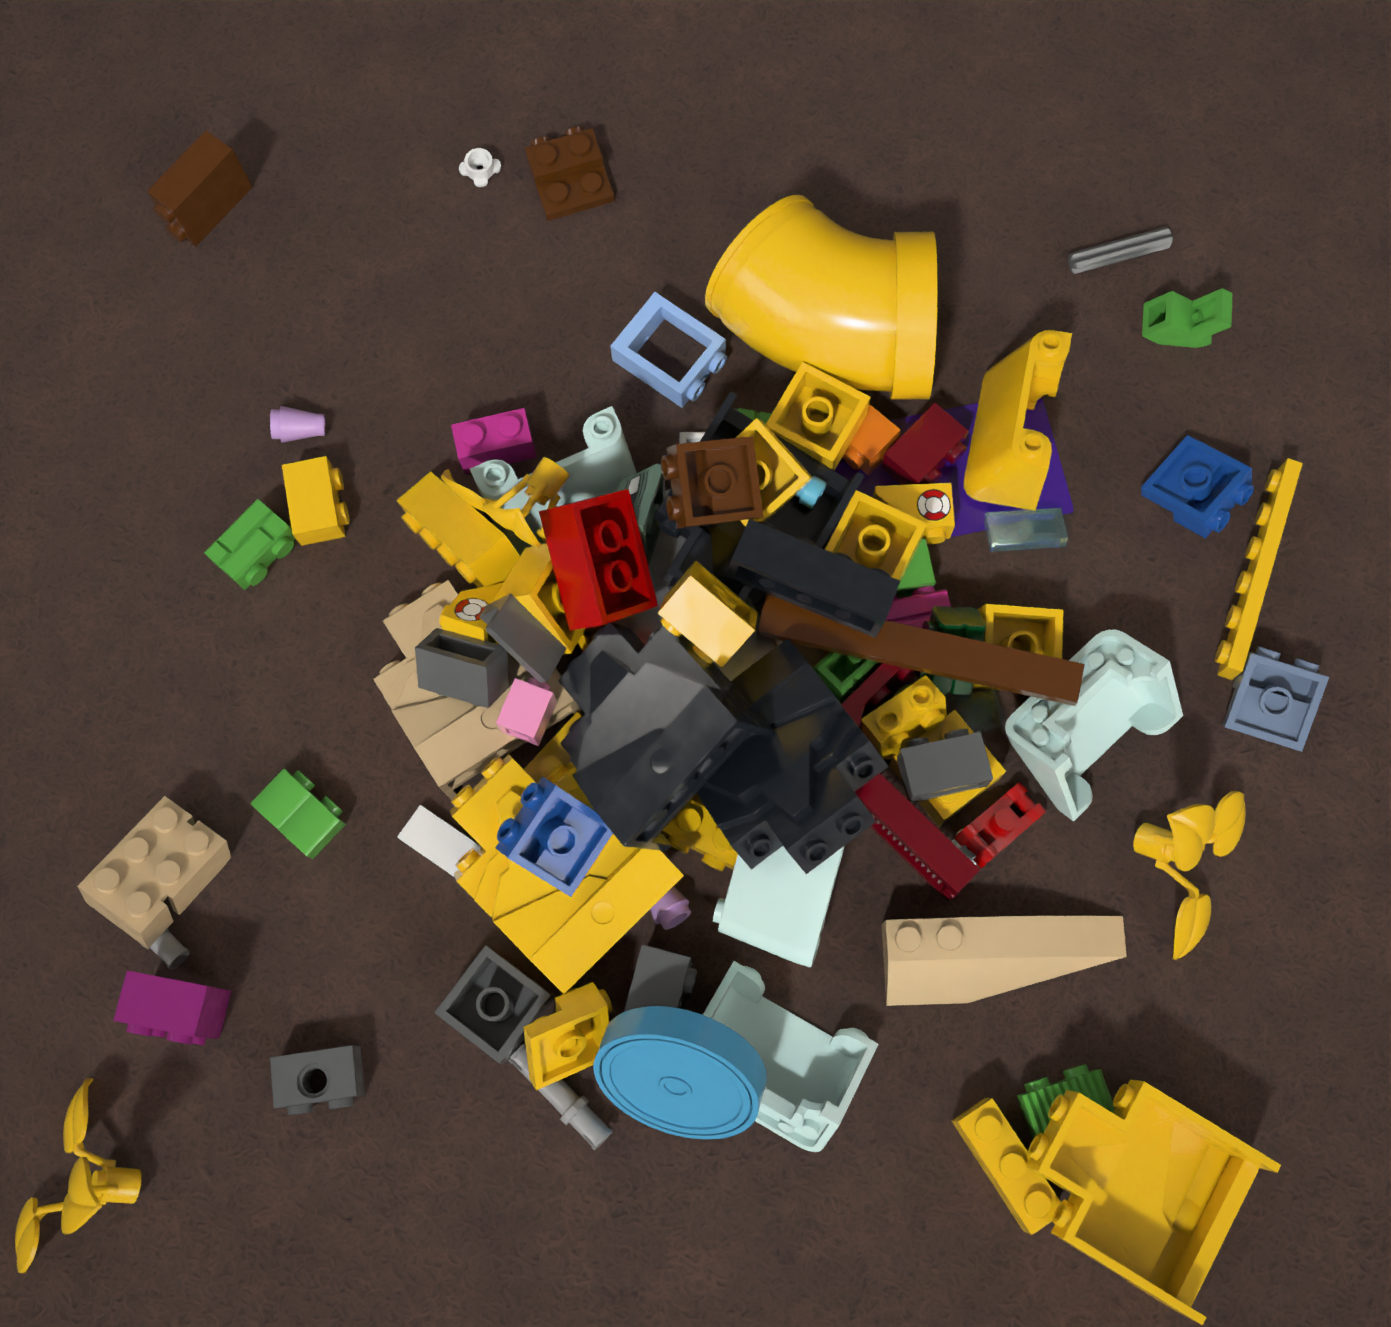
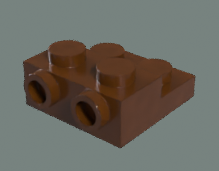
M580 126L572 127L565 132L563 137L553 140L546 136L538 137L531 142V146L525 148L527 162L547 221L615 201L593 128L584 130Z
M753 436L682 443L667 447V455H663L661 459V470L664 479L671 480L673 496L667 497L666 509L669 519L671 521L676 520L677 529L763 518Z

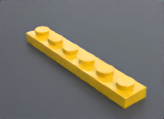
M1287 458L1278 470L1272 469L1267 478L1265 491L1270 492L1267 503L1263 502L1255 518V524L1260 525L1258 536L1251 538L1245 552V558L1251 559L1247 571L1243 570L1237 580L1235 592L1240 593L1237 606L1232 605L1225 621V627L1230 628L1227 641H1221L1215 655V662L1220 663L1218 676L1233 680L1243 672L1303 464L1301 462Z

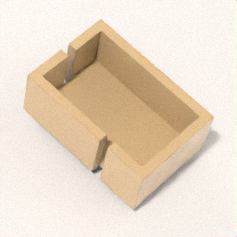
M164 796L78 885V888L88 905L149 949L174 922L168 906L163 901L168 897L173 911L180 915L221 871L231 858L225 839L199 820L195 824L191 814Z

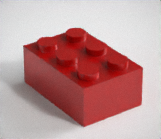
M629 489L538 511L569 630L605 625L658 606Z

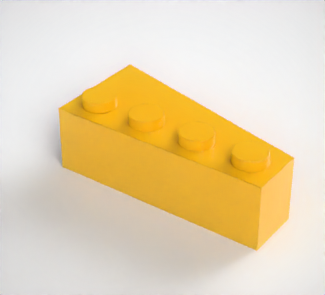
M429 472L396 500L405 511L401 518L415 534L419 533L426 544L432 550L436 549L451 567L455 564V568L470 584L473 582L478 588L504 583L520 557L502 531L460 498L432 472Z

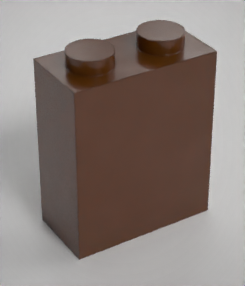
M205 130L149 188L147 193L155 204L152 208L153 211L168 224L165 227L167 232L178 242L182 243L186 239L197 247L253 187L233 149Z

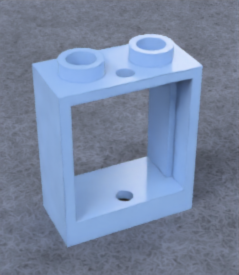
M656 292L652 294L610 346L612 360L681 408L684 407L689 399L694 402L699 398L705 388L704 380L711 372L717 374L727 360V355H725V338ZM664 319L707 347L680 382L637 354Z

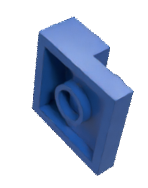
M1188 435L1141 486L1143 497L1173 512L1174 522L1205 539L1213 530L1217 533L1221 532L1229 522L1231 516L1229 511L1235 504L1245 505L1254 491L1251 467Z
M542 777L538 784L536 782L531 783L522 793L521 804L523 807L515 819L509 818L500 826L497 832L499 843L495 848L508 859L572 897L613 833L596 811Z

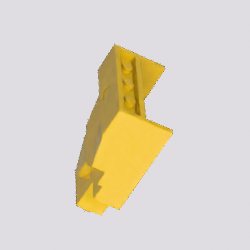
M509 754L503 760L500 756H497L482 770L481 774L484 778L474 788L470 785L465 786L451 800V803L454 805L450 810L451 816L481 846L477 852L473 848L470 849L455 864L458 870L454 873L456 881L492 918L500 930L565 994L684 875L660 850L624 847L614 834H612L572 897L508 859L495 848L499 843L497 832L505 820L509 818L515 819L523 807L521 804L522 793L528 785L535 781ZM571 761L566 766L561 762L545 777L594 810L572 774L576 773L577 769Z
M1130 1079L1128 1084H1123L1113 1099V1106L1116 1107L1113 1113L1079 1092L1066 1090L1064 1095H1058L1053 1101L1048 1112V1117L1051 1120L1044 1133H1038L1031 1142L1028 1149V1156L1031 1158L1026 1165L1070 1193L1068 1200H1063L1054 1212L1052 1222L1055 1225L1051 1233L1123 1277L1127 1282L1161 1303L1203 1325L1207 1317L1191 1308L1259 1168L1278 1173L1281 1165L1145 1081Z

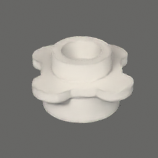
M483 148L470 150L466 154L464 162H461L459 165L460 174L473 179L477 187L486 186L488 179L494 173H499L501 170L500 161L492 159L491 154ZM479 165H482V169H477Z

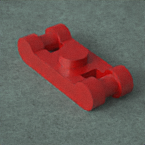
M1021 782L1017 783L954 837L961 847L966 845L974 854L975 858L973 860L980 868H983L1047 812L1040 803L1035 804L1026 794L1028 790ZM1014 803L1024 816L1019 818L1010 806Z

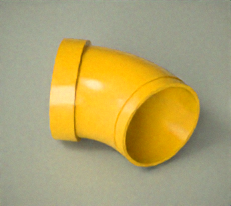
M792 195L775 202L762 211L729 245L710 277L705 294V304L715 317L720 318L722 323L752 349L776 364L794 372H797L802 362L854 389L887 391L890 393V399H930L934 376L937 330V249L934 232H894L893 240L863 236L836 224L822 211L815 209L812 202L806 197Z

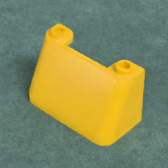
M1054 330L1039 332L986 371L983 378L963 481L964 490L972 499L1036 511L1049 469L1052 445L1049 438L1043 433L1023 428L1026 410H1034L1037 401L1044 395L1048 394L1049 397H1056L1061 372L1069 353L1072 333Z

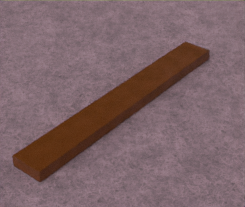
M766 594L757 630V635L781 641H785L788 638L794 644L1076 706L1078 703L1085 666L1082 663L887 620L877 637L874 638L769 594Z

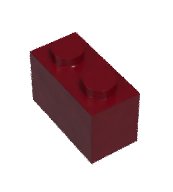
M934 403L884 453L881 468L901 485L935 484L942 475L940 469L948 461L952 465L956 463L966 451L967 447L964 443L969 430L938 404Z

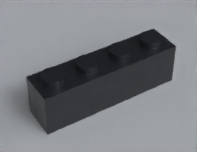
M751 519L746 524L726 577L874 638L877 637L886 621L900 584V580L892 578L884 570L878 568L870 569L853 562L845 554L831 553L817 547L806 538L792 537L778 531L770 523L756 522Z

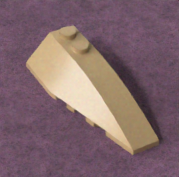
M1123 916L959 917L885 920L882 923L886 1006L970 1003L1127 957Z

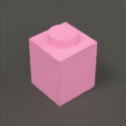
M515 678L496 721L501 732L539 746L557 704L554 693L550 691L551 687L544 682L540 683L534 678H528L527 682Z

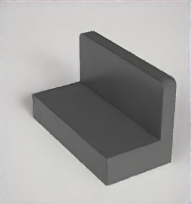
M511 593L486 605L479 617L487 624V633L540 683L548 681L564 654L566 647Z

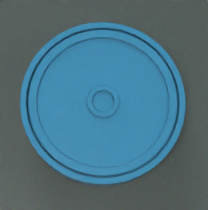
M665 1006L635 1008L616 1016L606 1027L593 1065L595 1079L600 1089L624 1113L651 1128L692 1139H722L737 1135L748 1129L757 1118L767 1082L766 1068L761 1057L738 1033L702 1014Z

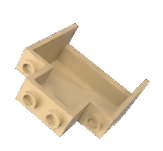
M447 580L442 584L435 583L427 587L422 592V597L410 604L404 603L395 607L389 613V617L383 620L406 659L401 662L396 660L387 664L380 670V675L373 680L438 787L452 800L457 795L454 790L455 788L480 773L497 756H500L502 759L526 743L524 740L501 732L496 721L514 679L527 682L528 678L534 677L507 652L509 688L489 708L475 706L469 702L441 696L437 693L418 688L415 647L434 629H442L439 624L440 614L443 608L448 604L450 605L458 596L450 581ZM556 668L549 680L544 682L551 687L550 691L554 693L557 700L546 730L571 713L575 715L578 712L583 716L579 705L559 683L558 680L561 678V675Z

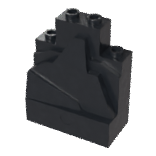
M730 391L700 442L736 438L753 422L752 419L731 407L737 395ZM776 435L812 477L815 475L828 484L813 510L799 503L800 498L794 496L766 522L775 526L780 532L795 538H806L817 547L822 548L864 475L857 472L847 480ZM671 487L653 519L659 522L658 527L664 533L674 538L682 536L686 540L662 578L669 583L667 588L671 590L691 565L698 561L744 601L752 587L726 577L745 526L741 521L677 529L676 520L671 521L669 519L666 509L667 497L673 496Z
M611 622L595 633L593 641L580 656L574 658L569 663L567 671L558 680L585 713L582 718L576 720L571 725L568 735L560 744L571 756L570 761L577 769L576 773L572 774L573 778L596 813L624 847L667 851L671 844L661 831L750 733L771 737L776 731L714 662L709 664L694 652L692 647L695 644L683 634L677 637L662 626L649 636L647 644L644 645L630 628Z
M787 638L731 681L776 732L771 737L750 733L699 789L697 795L729 844L750 869H753L784 846L805 874H808L876 822L855 794V791L888 766L870 740L842 707L835 695Z

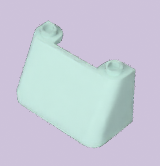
M612 406L593 414L584 423L583 435L588 449L556 462V464L570 474L558 492L561 499L556 507L616 492L620 481L637 473L621 424ZM489 460L470 468L481 497L490 500H498L524 478L517 479L512 467L503 460ZM526 486L500 508H520L522 510L530 498L524 493L528 487ZM547 501L545 506L536 502L525 518L529 528L541 544L545 543L536 534V531L542 528L538 511L546 510L549 501ZM492 519L494 526L507 536L520 556L526 547L532 546L517 537L512 530L502 527Z
M1119 630L1100 632L1069 660L1085 664L1076 706L1029 697L1010 715L1005 725L1006 734L1013 748L1055 807L1073 822L1089 807L1093 798L1090 785L1080 776L1125 732L1133 726L1147 735L1162 734L1183 717L1170 661Z
M784 846L753 869H750L743 859L737 855L726 899L719 898L713 916V922L719 923L718 932L794 963L812 967L820 944V934L824 927L844 847L808 874H805Z
M733 961L703 1015L724 1024L742 1036L756 1050L764 1063L767 1082L755 1121L804 1150L819 1152L839 1127L877 1049L878 1043L869 1039L863 1031L857 1028L840 1029L833 1037L764 998L762 995L765 991V985L761 980V975L755 969L742 966Z

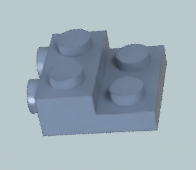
M1257 646L1255 653L1248 652L1243 672L1235 677L1232 685L1235 690L1222 726L1302 752L1329 677L1317 673L1320 665L1299 658L1295 659L1294 665L1279 661L1281 653Z

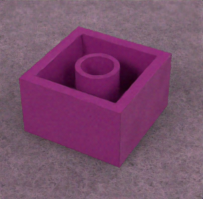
M127 970L113 1021L127 1023L126 1032L166 1037V1040L184 1044L205 1045L206 1038H220L231 991Z

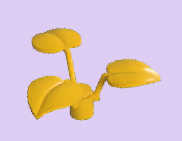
M543 457L531 476L526 474L521 482L498 500L482 498L470 489L456 483L449 469L443 472L441 479L466 503L487 513L495 522L508 530H512L524 542L540 548L542 544L529 528L525 518L536 502L545 506L547 501H549L547 509L556 507L561 499L558 492L570 474L552 460ZM526 486L528 487L524 493L530 498L522 510L520 508H500ZM542 527L541 530L538 529L536 531V534L546 544L547 542Z
M1231 791L1226 794L1218 803L1215 811L1209 805L1195 804L1168 814L1167 818L1172 831L1149 823H1143L1135 834L1134 851L1155 859L1156 868L1164 870L1189 892V897L1182 901L1176 918L1172 958L1174 960L1190 952L1205 934L1211 917V899L1207 894L1202 893L1199 895L1198 888L1172 868L1169 862H1175L1179 870L1186 872L1198 864L1206 843L1211 844L1214 842L1213 853L1219 857L1226 856L1233 851L1242 835L1246 816L1244 794L1239 791Z
M86 1078L70 1102L64 1121V1150L66 1153L74 1152L76 1156L80 1157L72 1168L68 1183V1194L64 1202L38 1207V1199L31 1197L25 1203L20 1213L15 1233L18 1273L26 1274L34 1259L39 1241V1222L47 1213L62 1210V1233L71 1234L84 1225L106 1202L134 1204L138 1198L141 1187L140 1169L115 1167L116 1160L104 1159L88 1152L84 1148L83 1140L88 1124V1086L93 1081V1078ZM89 1161L102 1167L101 1171L95 1170L92 1177Z

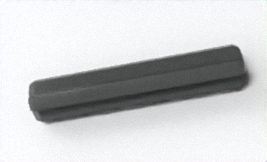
M1168 227L1158 228L1071 252L1067 258V263L1071 273L1077 274L1168 249L1173 243V235Z

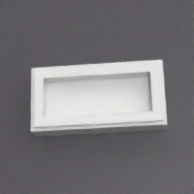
M421 805L397 836L401 841L453 877H455L454 873L458 870L455 866L458 860L470 849L473 848L477 852L481 848L480 845Z

